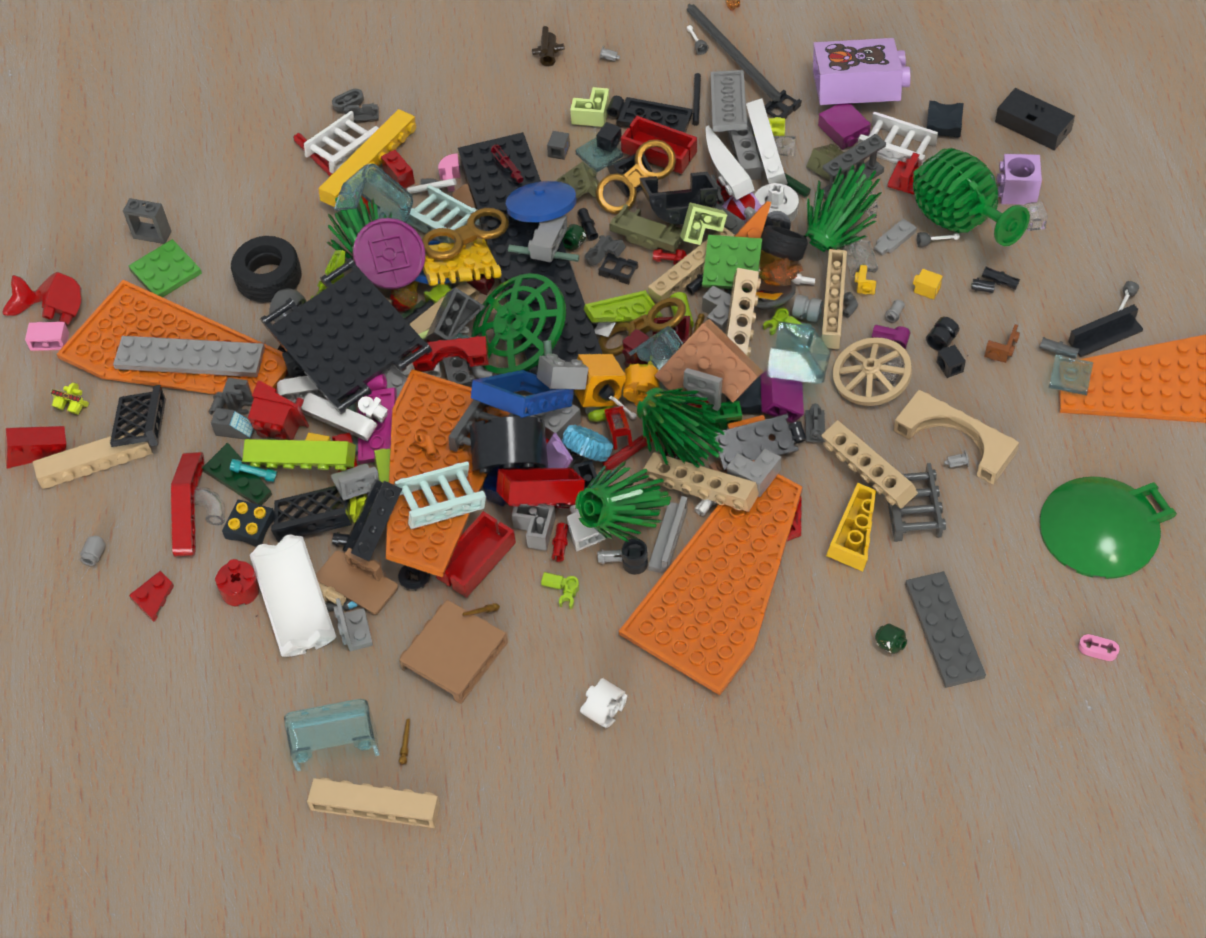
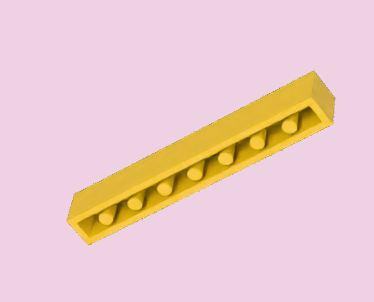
M398 109L318 188L320 201L335 208H338L335 202L336 197L344 203L349 197L348 192L354 193L382 164L381 156L396 150L411 133H414L416 130L415 116Z

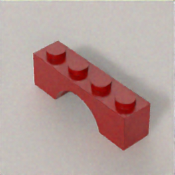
M486 336L427 342L432 352L424 354L413 362L414 369L420 372L434 371L436 365L447 357L463 358L469 363L470 367L489 365ZM420 346L412 351V353L420 349Z

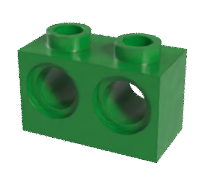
M739 401L723 402L718 411L713 409V404L702 405V409L718 414V416L702 413L716 420V423H708L722 431L727 430V424L742 420Z

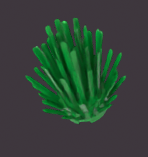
M864 163L855 173L853 170L854 165L851 166L839 189L844 178V174L840 175L842 171L840 167L823 204L824 190L820 188L821 182L819 180L815 193L814 207L810 205V199L807 198V231L804 237L811 239L809 243L822 252L829 251V249L837 250L866 238L867 236L865 235L861 237L855 235L876 222L873 220L867 223L876 216V214H872L847 232L861 219V216L882 193L869 195L880 179H877L872 185L871 180L876 174L875 170L866 180L865 174L859 178L865 168Z
M356 191L359 202L356 197L353 198L351 192H348L350 199L345 201L344 205L339 198H335V202L340 210L335 213V218L339 225L328 214L336 231L331 225H328V228L351 254L332 239L331 242L333 244L330 242L326 243L336 251H345V258H351L352 260L353 245L358 233L371 220L379 219L374 199L371 200L372 205L368 202L370 220L366 204L363 203L361 194Z
M653 388L646 392L647 396L645 399L638 403L637 416L642 420L643 437L646 436L649 452L652 450L651 435L656 452L660 450L665 464L668 465L667 458L657 437L658 434L670 457L674 458V455L668 444L684 464L686 461H691L695 467L699 468L698 463L691 457L693 456L702 466H705L700 458L703 457L707 460L709 454L700 446L716 458L719 457V453L713 448L720 453L723 452V448L715 441V437L719 435L716 432L725 435V433L708 423H716V420L701 413L718 416V414L683 404L686 402L706 405L707 403L702 401H706L708 398L681 396L697 394L699 392L696 390L682 391L683 388L671 390Z
M625 461L612 473L611 470H608L601 477L606 469V466H604L596 478L591 480L588 487L578 493L575 509L579 510L581 518L578 519L584 526L596 529L606 539L607 537L612 539V536L609 534L611 533L623 541L629 542L626 537L631 539L638 538L626 532L641 534V532L616 523L655 528L657 525L654 523H660L662 520L632 518V516L660 515L661 509L653 508L669 505L671 496H668L667 491L660 492L658 489H661V487L658 485L648 487L664 482L661 478L634 485V483L649 477V475H645L648 471L647 469H643L618 483L610 485L630 470V467L621 469L625 466Z

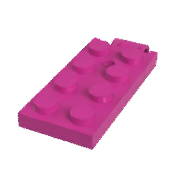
M380 374L366 383L372 393L364 397H370L373 401L376 397L381 399V405L388 409V415L383 423L373 418V421L377 423V427L368 441L358 438V462L360 464L374 462V450L390 449L392 408L397 400V389L395 387L387 388L385 374ZM358 408V413L366 416V413L361 412Z

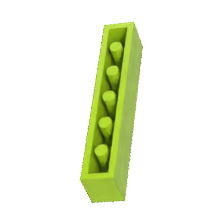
M245 439L242 462L257 468H261V465H266L267 468L277 469L278 466H283L286 469H295V466H300L301 469L311 470L312 467H318L317 469L329 470V467H335L336 470L344 471L347 467L354 468L356 445L348 441Z

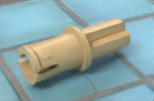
M318 582L324 601H331L337 605L336 599L340 598L342 606L344 605V602H346L344 595L336 592L333 587H327Z

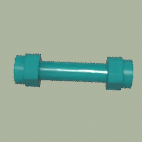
M232 459L229 470L237 473L243 471L264 477V480L274 482L277 471L273 469H260L242 464L241 460Z

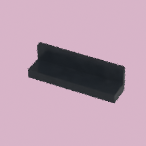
M1133 304L1071 330L1069 344L1074 348H1079L1078 355L1083 357L1142 332L1143 328L1136 320L1138 308Z

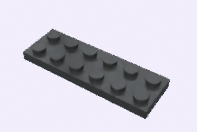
M942 571L906 580L905 585L945 688L985 679V671L945 572Z

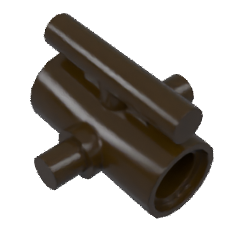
M543 26L541 46L532 49V54H539L542 65L553 66L556 62V53L565 50L564 43H556V35L548 32L549 28L547 26Z

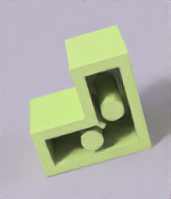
M593 87L590 99L573 98L570 109L571 124L603 127L606 123L607 108L610 103L609 89Z
M690 202L680 237L683 241L701 245L705 228L723 232L727 214L723 210Z

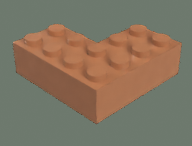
M708 319L655 374V377L669 390L683 388L682 391H688L683 387L684 371L686 368L722 378V393L734 402L764 371Z

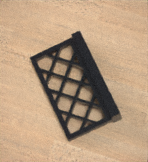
M161 385L153 386L152 392L119 397L110 440L111 447L148 441L150 446L158 445L166 402ZM145 409L148 410V411H146L145 413L141 414V412H142L143 410H145ZM143 420L146 421V422L143 423L141 426L138 425V424L141 423ZM125 423L127 424L124 428H119ZM132 428H135L134 431H132L131 433H128L129 430H131ZM141 432L144 433L142 436H136Z
M336 486L274 500V524L271 525V531L277 542H279L286 535L304 537L352 525L350 498L343 500L341 496L339 498L335 497L339 491ZM320 496H326L321 502L316 501ZM331 499L335 501L330 507L326 506ZM307 500L302 507L298 505L301 501ZM312 504L317 505L311 512L307 510ZM340 504L344 506V508L336 509ZM289 505L284 511L280 510V506ZM294 508L298 509L293 516L289 515ZM321 509L326 510L323 513L317 514ZM303 513L307 514L306 517L299 518ZM285 517L289 519L288 521L281 522Z

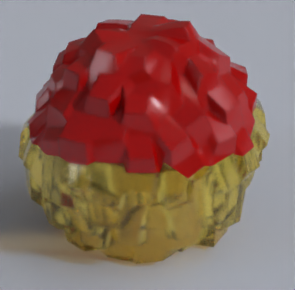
M406 287L391 290L390 299L392 300V306L397 311H407L416 305L418 293L415 290L411 292Z

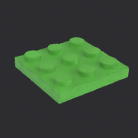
M708 235L702 286L732 289L734 274L737 268L759 272L762 238Z
M173 239L128 265L130 271L148 291L161 297L168 295L202 274L201 269Z

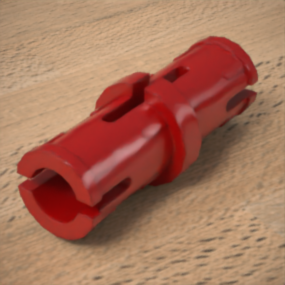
M558 523L556 525L555 537L552 540L553 553L551 558L555 560L556 556V562L564 560L565 547L568 545L567 532L569 526L568 524L565 525V523Z

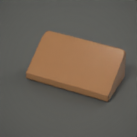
M468 183L452 193L454 199L476 209Z

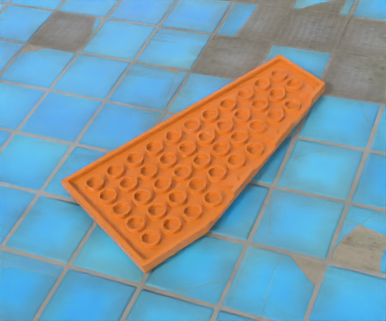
M125 280L118 284L57 353L59 359L100 379L150 386L161 385V387L208 394L223 392L228 378L248 380L252 394L257 381H262L276 389L277 383L288 374L282 356L284 352L264 344L265 349L258 377L115 369L113 363L122 336L262 343Z
M411 370L392 408L389 483L394 485L395 481L402 478H409L468 461L469 470L466 478L475 493L481 491L488 473L480 474L479 471H473L471 446L461 445L457 452L449 449V435L473 401L471 399V387L417 370ZM490 406L486 407L483 411L499 417H508L510 414ZM422 433L434 440L437 452L436 457L429 458L426 449L416 444L414 440L416 434ZM459 479L448 482L455 497L458 498L466 495ZM440 484L430 487L437 503L448 501ZM422 489L411 492L419 508L430 506ZM404 494L399 495L387 522L386 559L443 577L471 512L411 529L408 524L409 511L411 509Z
M778 474L761 497H757L749 512L718 504L621 627L619 635L716 694L721 695L755 649L802 494V486Z

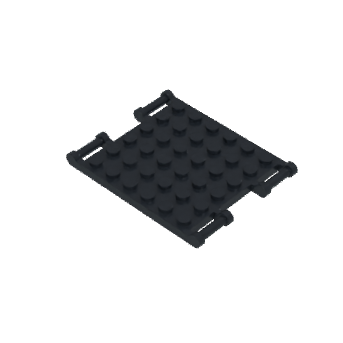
M351 258L347 259L345 264L327 276L323 275L320 277L326 289L300 307H297L295 302L289 298L284 305L269 315H264L260 318L263 325L340 414L346 412L345 409L365 395L369 396L372 392L366 383L393 364L403 372L415 360L424 354L432 352L430 345L419 336ZM347 270H351L349 274H347L334 284L331 283L332 280H334ZM289 309L292 310L291 313H289L273 325L271 324V322L274 319H276ZM420 346V349H418L417 351H415L414 353H412L410 356H408V357L405 358L404 360H401L403 357H405L406 355H408L409 353H411L412 351H414L416 348H418V347ZM360 388V390H359L358 392H356L354 395H352L351 397H349L348 399H346L345 401H343L342 403H340V401H342V400L345 399L347 396H349L350 394H352L353 392H355L356 390H358V389Z

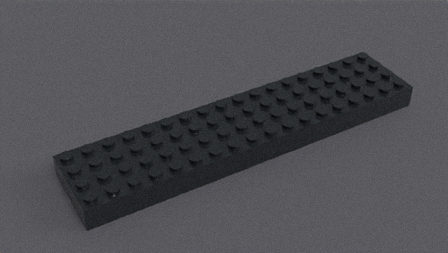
M524 132L458 147L460 164L476 210L495 208L506 214L509 220L508 229L504 234L497 238L485 239L497 265L501 269V277L498 278L500 285L513 277L529 273L539 274L553 281L564 296L566 318L561 336L552 349V354L558 355L565 362L577 359L578 354H603L592 322L583 310L585 303L570 261L553 258L552 262L531 259L528 254L508 251L509 245L528 247L529 241L533 240L535 229L539 228V222H523L512 218L506 208V199L514 190L524 185L541 181ZM493 145H499L501 148L499 152L504 157L506 154L521 172V176L524 178L523 182L518 183L516 179H513L511 177L512 171L509 168H504L497 160V158L501 159L500 156L495 153L496 158L491 153ZM493 216L479 218L483 231H492L501 225V221ZM561 241L557 252L567 253L563 241ZM530 278L522 280L521 286L537 289L545 282ZM514 283L506 287L502 292L513 288ZM549 287L541 295L545 300L547 310L557 309L555 295ZM519 291L517 299L524 301L531 293ZM511 294L504 297L506 303L510 301ZM535 298L529 305L533 311H539L540 305L537 298ZM546 317L544 327L538 336V339L543 343L548 340L554 328L556 317ZM539 318L534 319L530 332L533 333L535 331ZM523 337L519 340V344L522 345L528 339ZM534 344L522 352L525 361L529 360L539 351ZM538 365L528 370V372L537 375Z

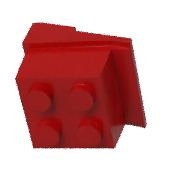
M257 381L252 394L254 400L248 420L258 436L262 438L271 437L276 440H293L299 426L309 428V424L301 411L304 402L302 398H297L296 402L293 403L276 393L277 390L262 381Z

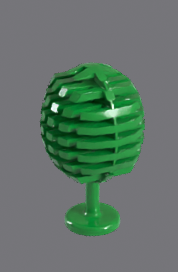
M955 148L942 149L934 156L926 159L923 165L913 173V190L919 209L928 219L942 228L957 233H968L974 227L981 225L990 218L996 222L994 238L1002 246L1014 244L1025 233L1030 220L1028 209L1022 205H1014L1003 213L997 210L998 189L994 175L987 165L977 157Z

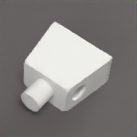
M575 505L570 507L572 514L567 516V522L576 552L606 539L596 529L584 526L578 519L581 518L579 510L575 509Z

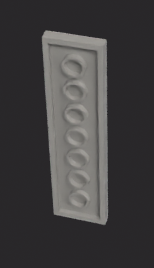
M122 336L113 366L115 369L258 377L265 347L262 343Z

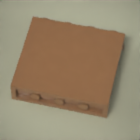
M446 600L443 605L437 608L433 618L425 623L422 632L414 637L411 646L402 652L399 661L403 671L406 668L414 671L453 694L454 700L462 704L507 645L508 640L506 632L474 614L463 616V612L467 610Z

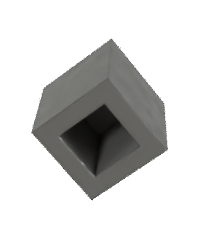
M552 132L547 144L548 157L565 160L570 147L569 133Z

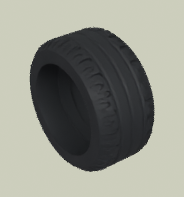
M771 225L764 227L761 235V250L791 261H799L804 257L808 241L803 235Z

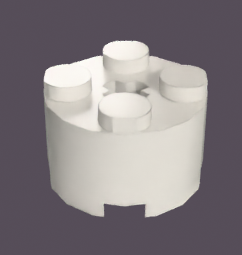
M602 678L595 687L593 685L590 686L586 692V697L588 698L581 707L580 712L604 728H608L615 722L613 717L618 710L622 712L627 700L626 692Z

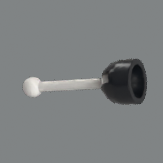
M606 384L599 391L598 395L606 401L613 400L618 406H623L624 411L631 420L636 419V413L629 411L614 397L615 391L609 384Z

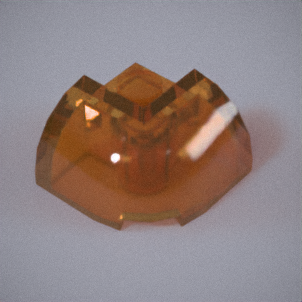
M788 258L777 259L760 268L759 277L770 286L792 285L791 280L795 279L797 273L803 271L801 264L791 265Z

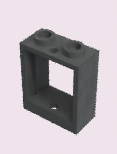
M129 198L123 213L133 239L165 244L172 231L162 204ZM139 217L150 218L154 224L140 222Z

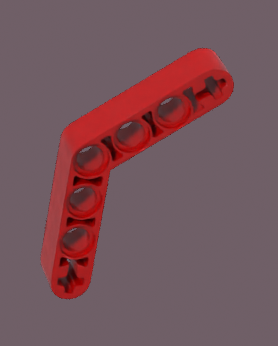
M203 452L183 453L171 483L172 551L174 557L194 556L196 552L195 491L203 472Z

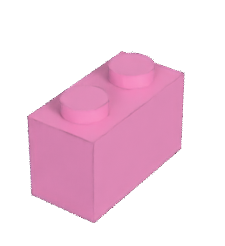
M65 322L29 323L25 341L30 351L60 350L68 341L69 331Z

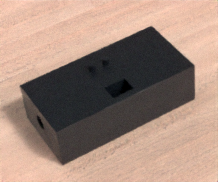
M1014 88L997 108L995 122L1055 151L1072 131L1075 115Z

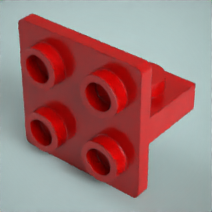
M913 152L911 158H907L906 163L898 161L887 187L914 194L913 173L919 168L920 154Z

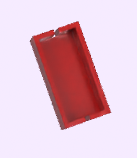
M640 116L635 117L630 124V128H627L621 137V152L628 155L635 154L638 148L649 140L666 142L675 153L676 163L673 171L679 174L684 172L689 162L697 153V137ZM652 147L644 152L648 162L663 168L668 166L669 158L663 149Z
M572 468L498 469L496 491L510 506L514 507L520 506V504L538 506L544 503L555 506L557 503L575 505L578 493L584 490L585 480L580 475H577L578 473Z
M483 511L460 536L443 577L435 575L436 578L449 587L452 585L453 590L467 598L515 545L514 530L501 522L498 524L497 519Z

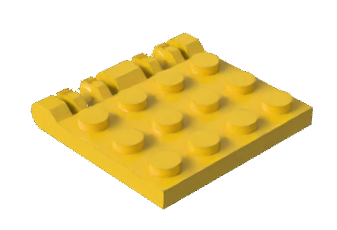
M477 239L463 245L460 253L450 259L436 260L425 254L423 271L430 286L438 285V281L440 285L445 284V278H449L451 283H456V277L459 282L472 281V275L475 280H480V274H484L486 279H491V274L493 278L501 277L500 266L497 265L485 239ZM456 242L439 243L437 245H429V247L435 251L444 252L452 249Z

